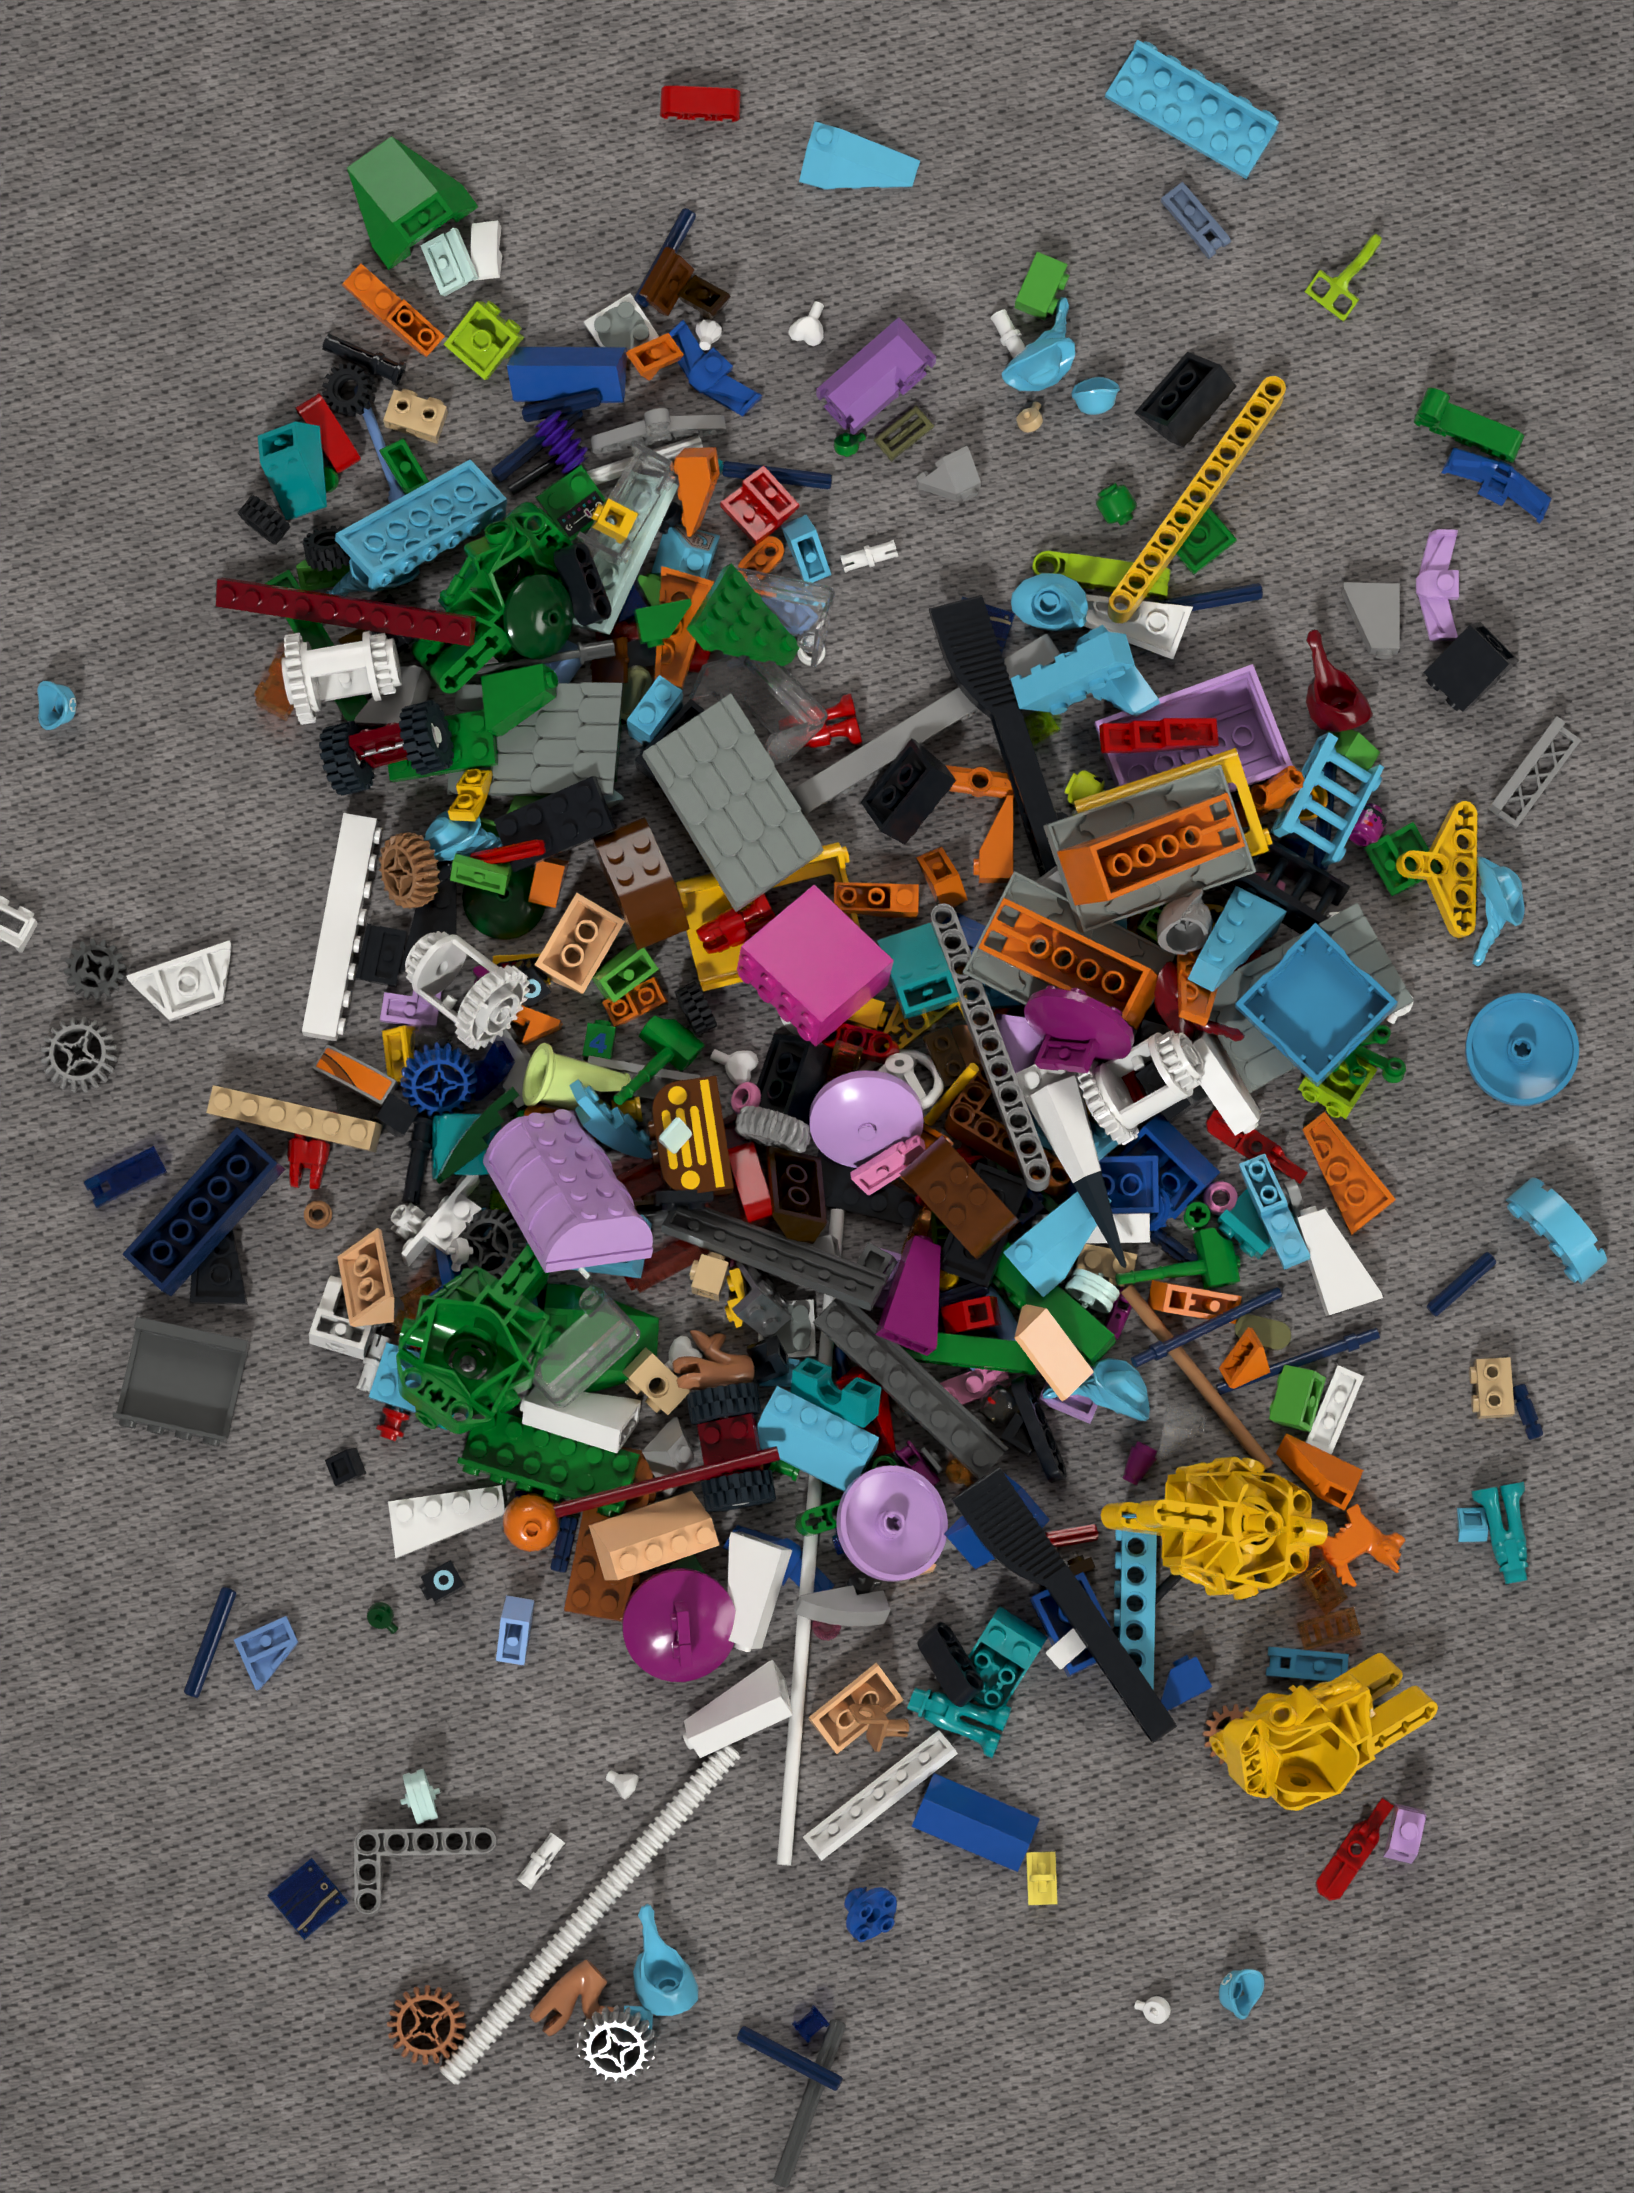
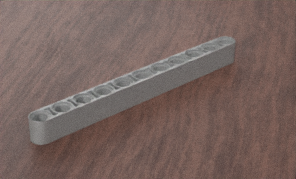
M1048 634L1041 636L1004 659V664L1007 667L1006 671L1009 673V680L1017 675L1022 677L1031 675V668L1039 664L1046 666L1055 662L1054 657L1061 653ZM958 687L800 784L791 793L805 816H811L813 810L818 807L820 809L835 801V797L843 793L845 795L858 787L859 782L865 778L869 780L882 772L883 767L888 764L891 765L911 738L924 746L931 742L930 738L935 735L939 737L954 728L953 724L960 720L963 722L978 713L976 711L978 708L969 701Z
M938 904L931 912V925L959 994L958 1001L1025 1184L1033 1191H1042L1050 1183V1166L981 982L972 977L955 972L956 968L960 966L966 967L971 957V952L956 911L949 904ZM941 916H947L951 919L947 924H940L936 920ZM950 941H956L960 946L952 950L947 948L946 944ZM973 991L979 996L975 1000H968L964 995ZM978 1017H985L988 1020L987 1024L982 1026L975 1024L973 1021ZM988 1042L995 1043L998 1046L993 1051H987L983 1048L984 1044ZM996 1068H1004L1007 1071L1001 1077L995 1076L992 1072ZM1011 1093L1016 1096V1099L1013 1102H1005L1002 1100V1096ZM1015 1119H1022L1026 1122V1125L1022 1128H1015L1011 1125V1122ZM1029 1144L1035 1147L1036 1150L1031 1154H1025L1020 1150L1021 1147ZM1039 1170L1045 1176L1040 1180H1035L1031 1178L1030 1174L1033 1171Z

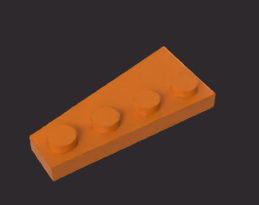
M1325 1111L1302 1129L1351 1236L1396 1201L1394 1196Z

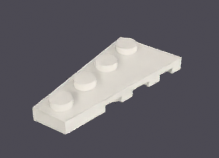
M1086 594L1088 611L1085 627L1095 629L1104 625L1109 632L1126 634L1130 644L1174 659L1193 606L1142 601L1127 622L1115 623L1107 614L1110 597ZM1123 603L1114 605L1118 610L1127 609V606Z

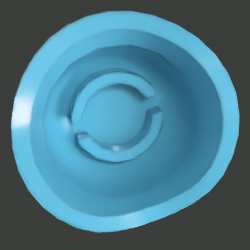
M1094 377L1075 385L1071 395L1081 412L1088 415H1098L1113 407L1120 387L1110 379Z
M42 681L37 689L39 700L38 719L42 728L53 730L73 719L77 706L76 698L69 687L54 684L50 681Z
M1254 1969L1231 1971L1223 1978L1220 1984V2003L1227 2010L1233 2012L1237 2018L1246 2019L1252 2007L1262 1995L1264 1989L1263 1975Z

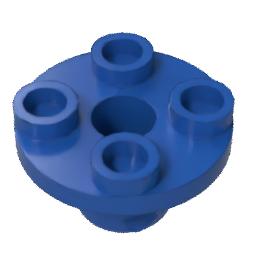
M867 1887L855 1888L846 1896L844 1906L849 1912L846 1919V1927L848 1932L859 1942H864L879 1935L881 1932L886 1933L892 1929L895 1923L893 1917L896 1912L897 1901L896 1897L888 1889L878 1887L867 1891Z

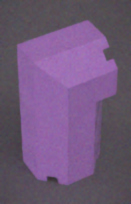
M898 317L816 389V396L819 400L826 399L828 403L824 408L845 430L850 427V433L854 435L894 399L898 398L899 392L904 395L927 375L924 368L927 365L932 368L936 364V356Z

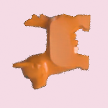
M1355 1504L1346 1510L1345 1516L1348 1524L1340 1528L1334 1537L1327 1535L1323 1544L1316 1545L1317 1548L1321 1549L1325 1561L1335 1568L1336 1577H1341V1584L1347 1583L1352 1587H1356L1357 1584L1349 1571L1348 1564L1364 1553H1369L1378 1562L1398 1573L1400 1568L1397 1561L1401 1557L1400 1548L1404 1544L1405 1538L1397 1532L1390 1535L1383 1534L1379 1528L1361 1513L1359 1505Z

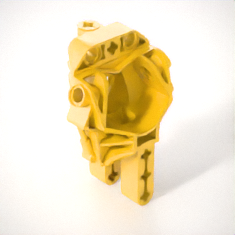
M1238 1457L1215 1458L1210 1463L1201 1462L1190 1466L1178 1467L1176 1474H1169L1167 1477L1165 1499L1148 1500L1141 1503H1109L1101 1511V1520L1106 1528L1161 1536L1162 1566L1170 1568L1173 1575H1180L1195 1584L1203 1585L1206 1594L1209 1596L1233 1594L1234 1600L1255 1596L1259 1593L1258 1590L1273 1588L1305 1571L1309 1563L1310 1547L1323 1544L1328 1535L1326 1522L1321 1519L1311 1518L1312 1500L1310 1495L1302 1488L1277 1474L1265 1473V1466L1251 1458H1242L1240 1460ZM1122 1516H1136V1518H1124ZM1261 1573L1260 1582L1255 1580L1254 1574Z
M1377 1653L1334 1680L1319 1683L1309 1690L1303 1685L1298 1686V1688L1292 1685L1289 1687L1293 1692L1291 1695L1265 1694L1258 1700L1256 1707L1251 1712H1243V1719L1236 1718L1230 1721L1224 1729L1212 1735L1209 1741L1216 1755L1226 1762L1229 1776L1247 1794L1260 1798L1272 1797L1284 1809L1298 1811L1306 1806L1340 1794L1357 1770L1376 1759L1375 1754L1429 1722L1436 1715L1438 1705L1420 1687L1411 1686L1373 1709L1372 1701L1394 1689L1401 1682L1403 1676L1402 1671L1384 1654Z

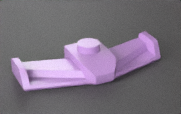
M1437 529L1429 532L1419 575L1416 578V594L1419 597L1430 641H1454L1458 637L1448 601L1458 600L1459 570H1448L1458 530Z

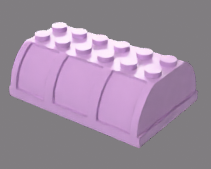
M1253 664L1158 698L1160 704L1137 717L1122 711L1094 723L1100 741L1099 726L1103 723L1160 721L1163 718H1217L1218 747L1162 752L1103 753L1115 787L1233 748L1237 750L1248 786L1274 777L1287 766H1293ZM1227 783L1230 792L1238 791L1234 783Z
M559 1109L553 1113H531L529 1116L517 1117L495 1135L489 1144L486 1154H484L483 1164L545 1273L651 1258L653 1237L648 1224L635 1210L633 1199L626 1187L618 1181L607 1154L596 1143L594 1136L582 1126L575 1111Z

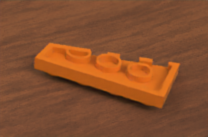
M661 566L660 604L690 598L692 604L672 635L664 640V645L656 647L654 680L660 675L679 689H683L697 641L686 628L715 581Z
M1201 947L1198 950L1188 952L1186 955L1177 954L1178 1017L1206 1026L1218 988L1212 992L1188 980L1203 948Z

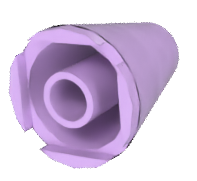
M996 1013L995 1020L1015 1073L1035 1065V1059L1044 1039L1030 1027L1025 1017ZM1001 1068L1002 1076H1004L1007 1073V1071L1004 1068Z

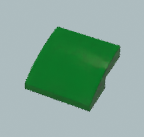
M1414 822L1390 835L1387 834L1380 838L1378 842L1364 847L1392 897L1424 881L1423 879L1403 877L1396 868L1397 859L1403 853L1413 850L1429 851ZM1406 857L1404 862L1406 869L1414 872L1416 869L1415 860L1411 857ZM1432 860L1430 864L1431 870L1437 874L1441 869L1436 860Z

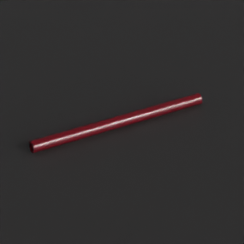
M777 1446L563 1501L553 1504L556 1517L559 1518L780 1460Z

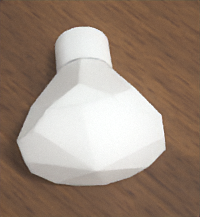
M702 320L696 325V333L700 339L699 346L702 350H709L711 344L722 336V327L713 320Z
M610 1770L606 1780L612 1783L620 1797L626 1800L635 1791L639 1776L636 1774H618Z

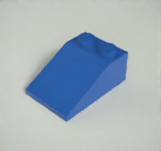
M1158 1155L1104 1156L1099 1161L1107 1195L1111 1200L1112 1214L1159 1212ZM1071 1180L1067 1186V1199L1077 1192Z
M1005 1474L1037 1523L1043 1528L1050 1519L1028 1493ZM963 1516L944 1533L974 1569L995 1559L976 1537Z

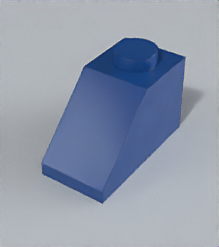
M1188 1655L1172 1662L1175 1668L1171 1669L1168 1673L1160 1699L1167 1711L1212 1688L1197 1657L1189 1659Z

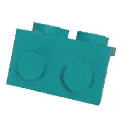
M1246 1189L1237 1199L1235 1207L1231 1211L1226 1209L1218 1218L1217 1223L1220 1225L1218 1228L1230 1239L1234 1237L1241 1244L1239 1247L1251 1258L1255 1256L1259 1260L1271 1247V1244L1248 1189Z

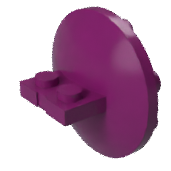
M1047 986L1046 989L1033 993L1025 1005L1024 1014L1028 1024L1044 1039L1034 1062L1039 1069L1067 1070L1068 1072L1088 1074L1093 1060L1108 1062L1109 1060L1123 1059L1128 1056L1134 1044L1133 1028L1122 1018V1012L1115 1007H1108L1102 1002L1087 996L1079 988H1072L1069 991L1055 986Z
M684 1568L662 1571L646 1579L630 1596L622 1619L624 1642L632 1659L648 1674L670 1682L696 1680L713 1672L731 1652L734 1642L729 1641L733 1629L736 1610L724 1587L709 1575Z

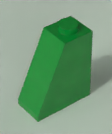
M542 663L481 676L485 730L496 737L503 736L555 699L558 678L554 670Z

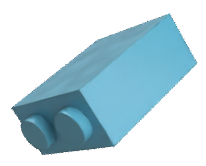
M659 675L628 717V735L647 747L683 707L682 690Z

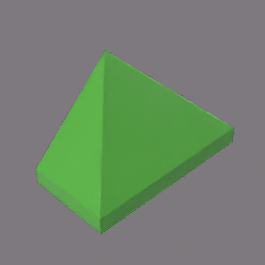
M306 559L296 565L301 590L311 591L334 587L350 571V564L347 566L342 564L340 569L333 567L332 571H328L327 568H324L323 571H318V567L314 570L311 566L307 565Z

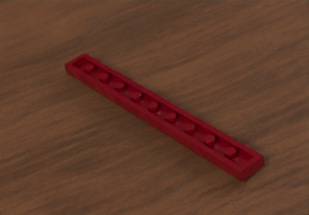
M223 577L217 579L216 607L458 645H474L475 616Z

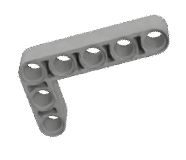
M488 1828L374 1829L361 1831L357 1834L354 1841L355 1907L365 1915H373L380 1910L382 1906V1857L486 1855L493 1852L497 1847L496 1835ZM487 1833L492 1838V1844L487 1849H479L476 1845V1839L480 1834ZM429 1834L434 1839V1845L429 1850H421L418 1845L419 1838L422 1835ZM452 1834H459L463 1839L462 1846L457 1850H451L447 1845V1839ZM371 1835L376 1840V1846L371 1851H363L360 1845L363 1837ZM394 1835H402L405 1839V1845L399 1851H393L389 1845L390 1839ZM371 1864L376 1869V1875L372 1880H363L361 1869L363 1866ZM368 1893L373 1894L376 1898V1905L371 1910H365L361 1906V1898Z

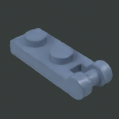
M1183 182L1161 198V203L1208 259L1216 254L1218 248L1221 246L1225 247L1231 242L1227 233ZM1211 231L1215 238L1209 242L1204 236Z

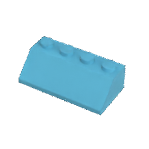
M779 1386L774 1390L757 1425L760 1450L777 1446L780 1460L843 1492L858 1476L865 1472L879 1442V1437Z

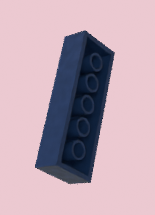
M236 1127L122 1255L161 1291L172 1296L286 1169L244 1131Z

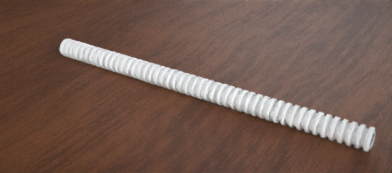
M725 1746L715 1751L713 1755L709 1754V1760L707 1762L703 1761V1767L696 1770L697 1774L690 1776L691 1781L684 1783L685 1788L678 1790L679 1795L672 1797L674 1801L671 1804L669 1802L666 1804L667 1809L660 1811L661 1816L654 1818L655 1823L648 1825L650 1828L648 1831L644 1830L642 1832L644 1834L642 1838L638 1837L636 1839L638 1841L636 1845L632 1844L630 1846L632 1849L625 1852L626 1856L619 1859L620 1863L618 1865L614 1864V1870L607 1873L608 1877L601 1879L602 1884L595 1886L596 1891L589 1893L590 1898L583 1900L584 1905L577 1907L578 1912L571 1914L572 1919L565 1921L566 1926L559 1928V1934L555 1933L553 1935L554 1939L552 1942L550 1940L547 1942V1948L543 1947L541 1949L542 1953L535 1956L536 1960L529 1963L530 1967L523 1970L524 1974L517 1977L518 1981L516 1983L512 1982L511 1986L513 1987L510 1990L506 1989L505 1992L507 1994L504 1997L500 1996L499 1999L501 2001L498 2004H493L495 2008L492 2011H487L489 2015L486 2018H481L483 2022L480 2025H475L477 2029L474 2032L472 2030L469 2032L470 2037L463 2039L464 2044L462 2046L458 2045V2051L456 2053L453 2051L451 2059L447 2058L445 2060V2066L441 2065L439 2067L440 2072L453 2084H460L459 2079L466 2077L465 2072L472 2070L471 2065L478 2063L477 2058L485 2055L483 2051L491 2048L489 2044L497 2041L495 2037L503 2034L501 2030L509 2027L507 2025L508 2022L515 2020L513 2018L514 2015L521 2013L519 2011L520 2008L527 2006L525 2003L527 2000L531 2001L533 1999L531 1997L533 1993H538L537 1989L539 1986H544L543 1982L545 1979L549 1980V1975L556 1972L555 1968L557 1966L561 1967V1961L563 1959L567 1960V1954L574 1951L573 1947L580 1945L579 1940L586 1938L585 1933L592 1931L591 1926L598 1924L597 1919L604 1917L602 1913L605 1910H610L609 1905L616 1903L615 1898L622 1896L621 1891L628 1889V1883L632 1884L634 1882V1876L638 1877L640 1875L639 1871L646 1868V1862L650 1863L652 1861L650 1858L658 1854L656 1851L664 1847L662 1844L670 1840L668 1837L670 1835L674 1836V1830L676 1828L680 1829V1823L687 1821L686 1816L693 1814L692 1809L699 1807L698 1802L705 1800L704 1795L711 1793L710 1788L717 1786L716 1781L723 1779L722 1774L729 1772L728 1767H733L735 1759L739 1760L741 1758L740 1754L732 1746Z

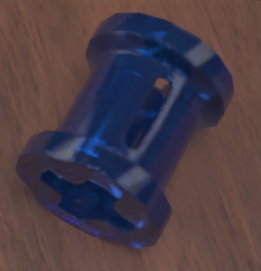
M814 2005L810 2007L811 2011L800 2021L792 2023L807 2043L811 2041V2037L822 2027L830 2025Z

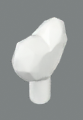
M815 301L809 315L798 319L790 326L788 333L792 340H804L811 346L821 343L824 338V331L818 319L824 308L822 303Z
M714 1049L710 1057L711 1060L725 1065L726 1074L736 1085L749 1082L751 1071L756 1068L759 1062L755 1053L745 1050L727 1055Z
M679 1336L671 1344L669 1361L664 1365L673 1372L672 1363L677 1358L684 1356L703 1358V1355L699 1350L692 1347V1342L688 1337Z

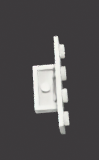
M463 1175L457 1182L454 1192L441 1200L437 1212L432 1217L429 1216L424 1220L420 1227V1232L415 1238L407 1240L401 1253L405 1265L409 1267L429 1243L447 1255V1247H451L452 1240L463 1237L461 1233L468 1230L465 1222H474L473 1215L482 1213V1208L468 1199V1196L480 1183L479 1175Z

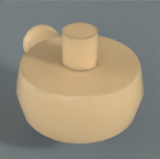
M1033 402L1031 408L1024 409L1017 416V425L1023 432H1033L1041 426L1043 418L1039 412L1041 408L1039 402Z

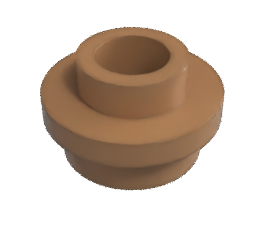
M319 1200L309 1203L304 1210L305 1222L314 1229L325 1228L332 1220L330 1206ZM316 1210H321L324 1215L322 1219L315 1220L313 1213Z

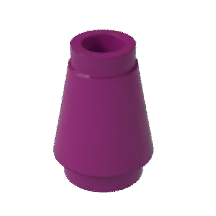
M1137 1441L1135 1447L1131 1446L1122 1478L1134 1485H1138L1139 1481L1142 1480L1157 1460L1155 1456L1158 1451Z

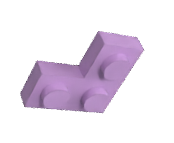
M414 990L412 996L384 992L380 1016L381 1022L437 1029L439 1010L419 996ZM442 991L435 995L440 1000L442 998Z

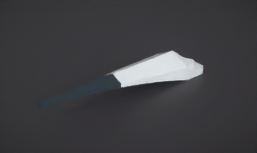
M1036 1064L1015 1073L1028 1107L1119 1264L1126 1268L1127 1264L1102 1176L1085 1101L1082 1096L1083 1092L1079 1087L1081 1083L1077 1078L1078 1073L1068 1072L1067 1070L1039 1069Z

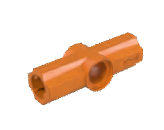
M945 765L956 779L949 790L950 792L966 793L975 797L988 796L1006 799L1007 795H1013V800H1015L1007 773L989 771L984 767L971 769ZM976 777H982L986 780L987 785L983 788H978L973 784L972 780Z
M1287 766L1264 784H1257L1251 788L1250 793L1258 818H1261L1272 809L1281 808L1287 798L1303 788L1305 779L1302 772L1298 771L1294 766ZM1240 800L1234 806L1241 827H1248L1249 824Z

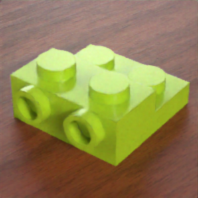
M477 301L443 344L484 380L490 378L501 362L509 358L524 338L519 333L522 328L512 319L505 321L499 315L501 312L500 308L491 301H487V303Z
M1356 1057L1358 1064L1367 1071L1364 1083L1355 1085L1350 1082L1348 1078L1349 1071L1345 1061H1343L1339 1070L1332 1072L1318 1087L1305 1076L1298 1090L1302 1092V1096L1311 1103L1317 1101L1324 1105L1327 1113L1332 1117H1343L1346 1119L1378 1069ZM1354 1073L1355 1076L1362 1077L1361 1074Z

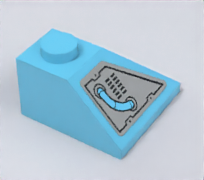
M677 524L669 527L668 533L662 535L651 574L661 576V566L708 579L720 535L697 530L691 537H687L686 527Z

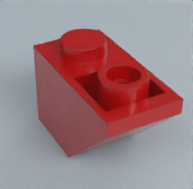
M995 1296L961 1301L941 1308L946 1334H959L1002 1325L998 1301Z

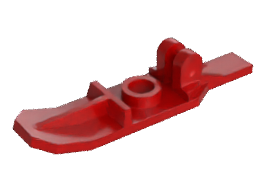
M1213 1110L1206 1120L1208 1133L1249 1160L1265 1153L1272 1170H1279L1291 1179H1295L1299 1184L1308 1172L1286 1158L1281 1146L1255 1129L1247 1134H1244L1242 1131L1235 1136L1218 1110ZM1254 1142H1259L1262 1145L1260 1152L1252 1150L1251 1145Z
M1382 1798L1368 1819L1354 1825L1315 1882L1317 1892L1329 1901L1341 1898L1379 1842L1380 1826L1394 1807L1391 1803ZM1353 1844L1361 1846L1360 1854L1355 1855L1351 1852Z

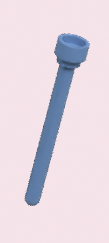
M358 385L354 388L355 395L358 390ZM372 407L369 410L363 408L364 413L362 415L390 487L388 492L390 504L405 496L379 452L386 445Z

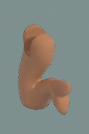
M691 1330L690 1334L695 1344L703 1351L707 1360L693 1356H684L677 1358L672 1363L675 1373H688L676 1380L678 1388L705 1390L722 1385L752 1383L754 1379V1365L749 1356L727 1354L720 1350L726 1339V1335L722 1333L709 1337L701 1331Z
M586 1959L557 1981L539 2001L529 2016L537 2023L553 2009L557 2014L542 2029L548 2036H552L567 2024L580 1994L582 1997V2010L586 2019H592V2014L595 2011L602 2015V2010L605 2006H599L598 1999L607 1984V1980ZM606 2006L610 2012H613L614 2007ZM601 2031L594 2037V2041L599 2037Z

